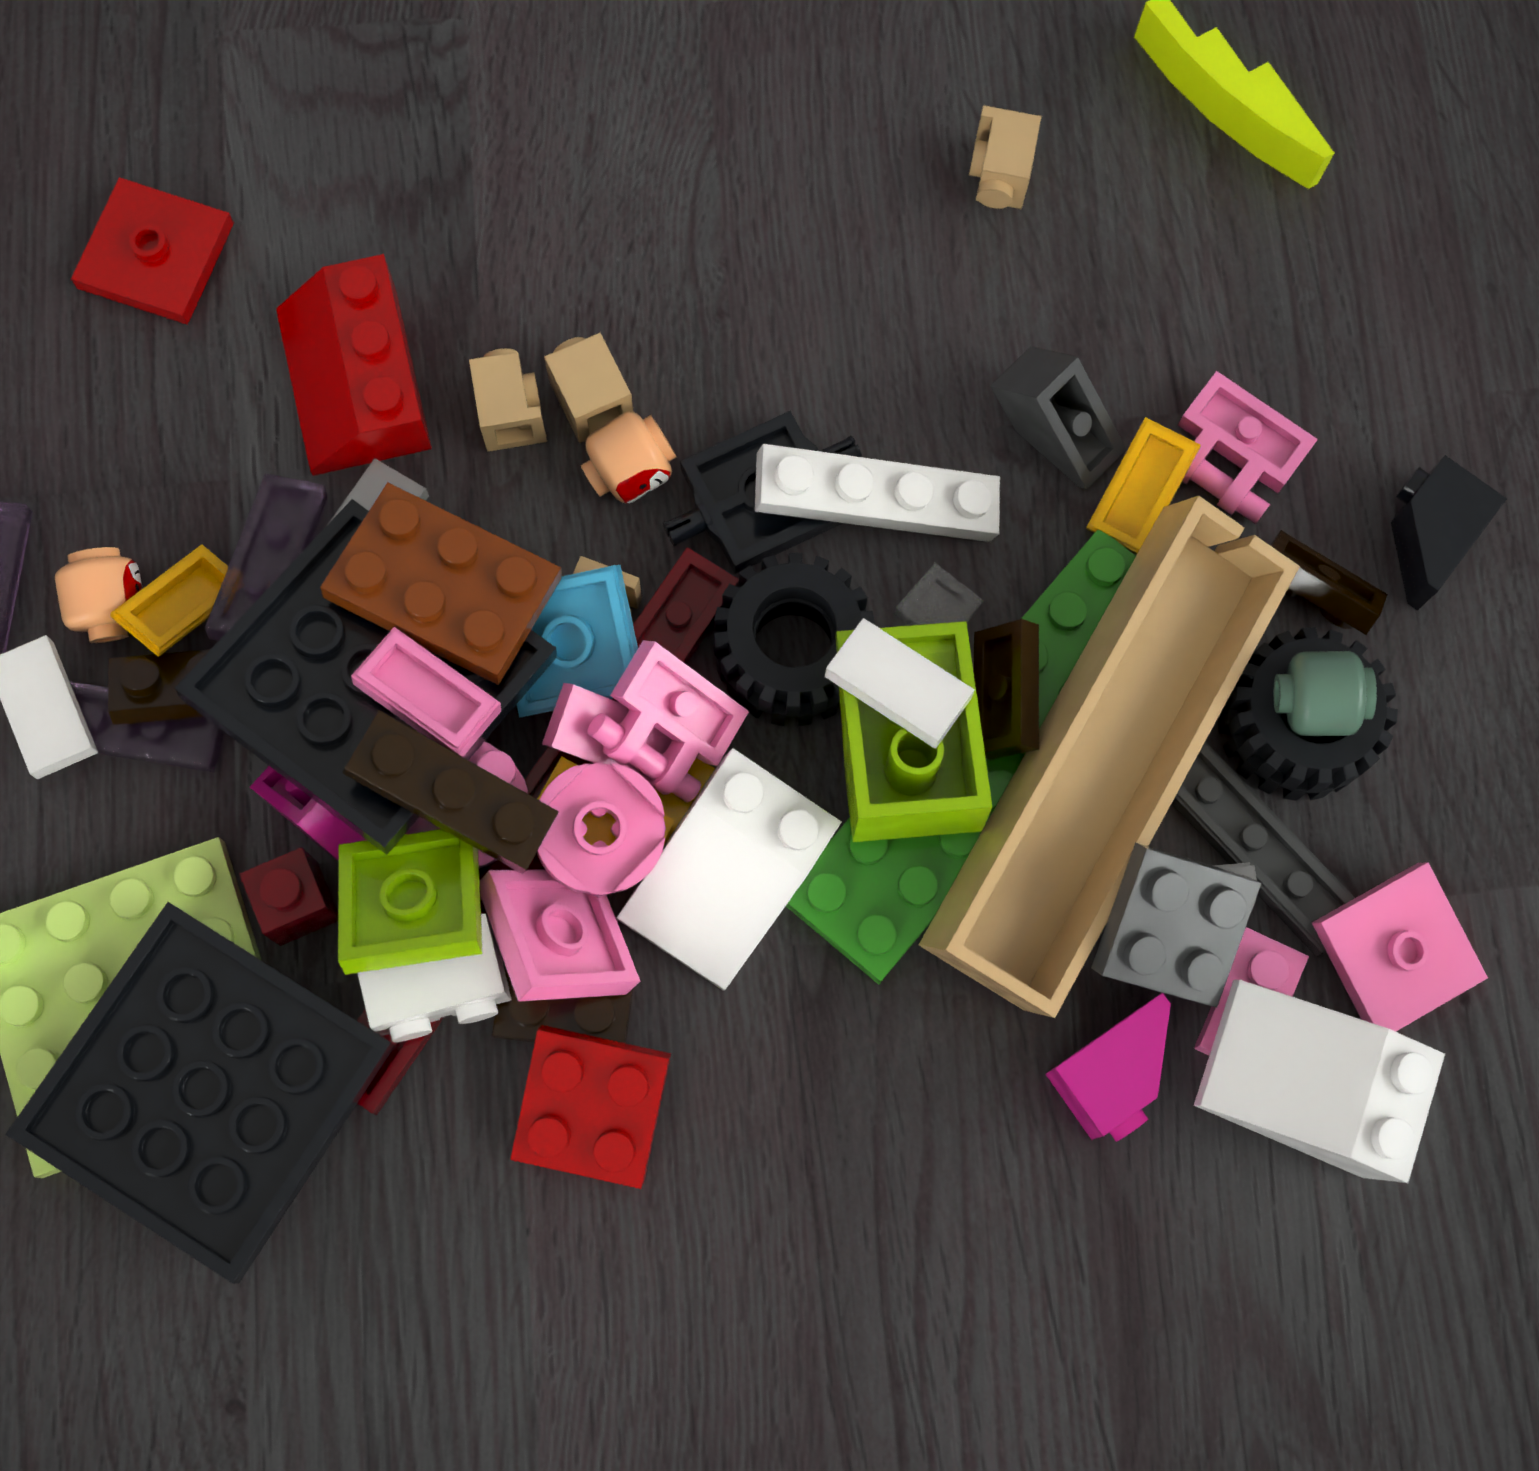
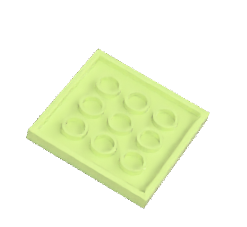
M217 837L0 913V1055L17 1117L167 902H170L261 960L228 850L221 838ZM26 1149L35 1178H45L61 1172Z

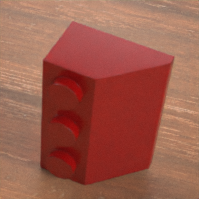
M384 254L322 267L276 308L312 476L369 464L374 458L382 461L431 450L432 446L398 296Z

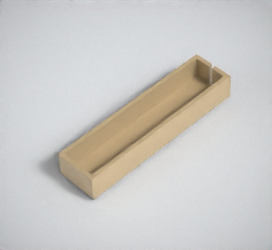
M1200 496L1163 507L1039 729V750L1026 752L919 943V946L1024 1011L1055 1018L1109 919L1135 843L1149 846L1300 568L1299 565L1256 535L1239 539L1245 527ZM1217 545L1215 551H1213L1209 547Z

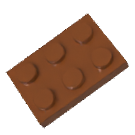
M387 482L320 588L324 599L389 631L395 627L423 648L499 685L562 579L561 567Z

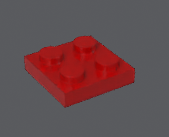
M541 1025L536 1034L510 1160L642 1189L671 1053Z

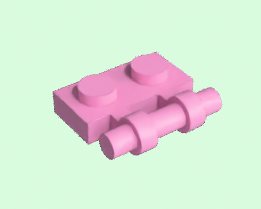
M1216 371L1178 423L1179 427L1196 438L1194 442L1201 445L1182 482L1187 484L1190 480L1218 498L1217 506L1231 516L1237 511L1256 524L1270 504L1250 491L1259 480L1276 493H1279L1318 439ZM1212 449L1242 469L1235 480L1205 460Z
M643 640L610 695L629 709L624 720L618 724L604 713H600L591 721L587 732L588 735L603 745V753L620 765L630 763L647 775L646 780L654 789L663 795L673 793L684 802H690L697 796L701 788L700 781L687 773L697 757L705 764L718 766L749 711L657 642ZM653 727L672 740L663 754H660L645 743Z

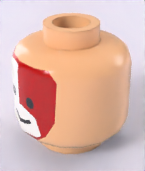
M628 411L587 436L585 446L590 460L582 464L581 467L600 497L610 491L620 502L630 504L670 479L672 470L669 462L677 456L652 415L642 419L639 414Z
M115 547L92 548L69 554V563L60 568L55 574L57 595L64 625L69 630L75 632H88L90 643L112 642L129 637L128 631L111 618L110 614L143 589L137 563L133 559L120 556L119 548Z

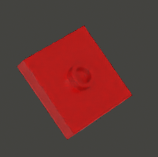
M119 177L71 280L79 290L188 325L234 222L229 212Z

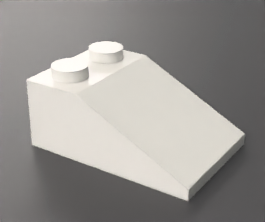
M732 748L721 759L719 765L715 768L665 843L663 852L655 867L639 882L616 919L724 991L805 880L840 826L841 821Z
M1233 980L1194 1106L1361 1178L1408 1183L1445 1053L1389 1028L1243 980Z

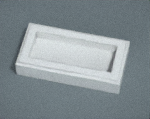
M864 618L826 667L825 671L827 679L935 749L972 699L975 690Z
M45 635L1 654L0 700L30 775L40 779L97 754L98 750L54 642Z

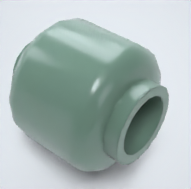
M1305 651L1296 653L1289 663L1287 674H1276L1273 689L1275 712L1287 713L1290 727L1298 735H1354L1360 729L1364 719H1372L1375 713L1377 686L1374 670L1372 667L1364 668L1359 656L1350 651Z

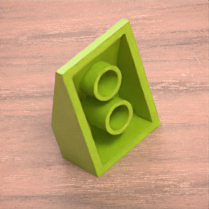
M963 621L880 628L975 690L972 699L935 749L839 686L845 781L852 841L862 842L982 832L992 810V800L967 623ZM854 630L836 631L837 653Z

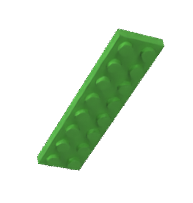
M1097 530L1021 618L1039 624V729L1136 557L1118 541L1100 530ZM1026 752L993 760L986 759L992 800V810L986 823ZM849 818L829 841L786 907L879 985L930 925L981 832L853 842Z

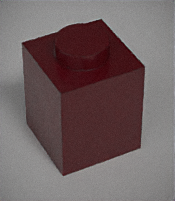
M302 847L239 873L263 935L279 946L338 922V911L320 866Z

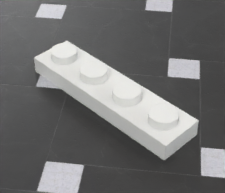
M763 444L757 452L755 512L991 542L999 535L1000 476Z

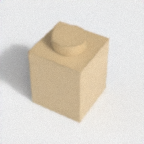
M601 333L586 339L583 337L569 339L561 343L553 353L544 356L550 385L579 443L586 441L589 434L624 412H633L631 392Z

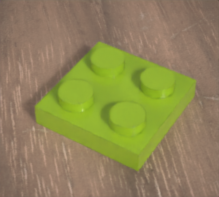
M443 829L405 834L387 855L368 840L339 844L338 962L345 975L483 954L477 848Z

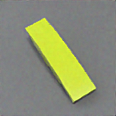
M1150 0L1146 2L1134 38L1167 79L1207 119L1255 157L1307 189L1317 185L1334 152L1270 63L1267 62L1249 72L1217 27L1196 37L1171 0Z

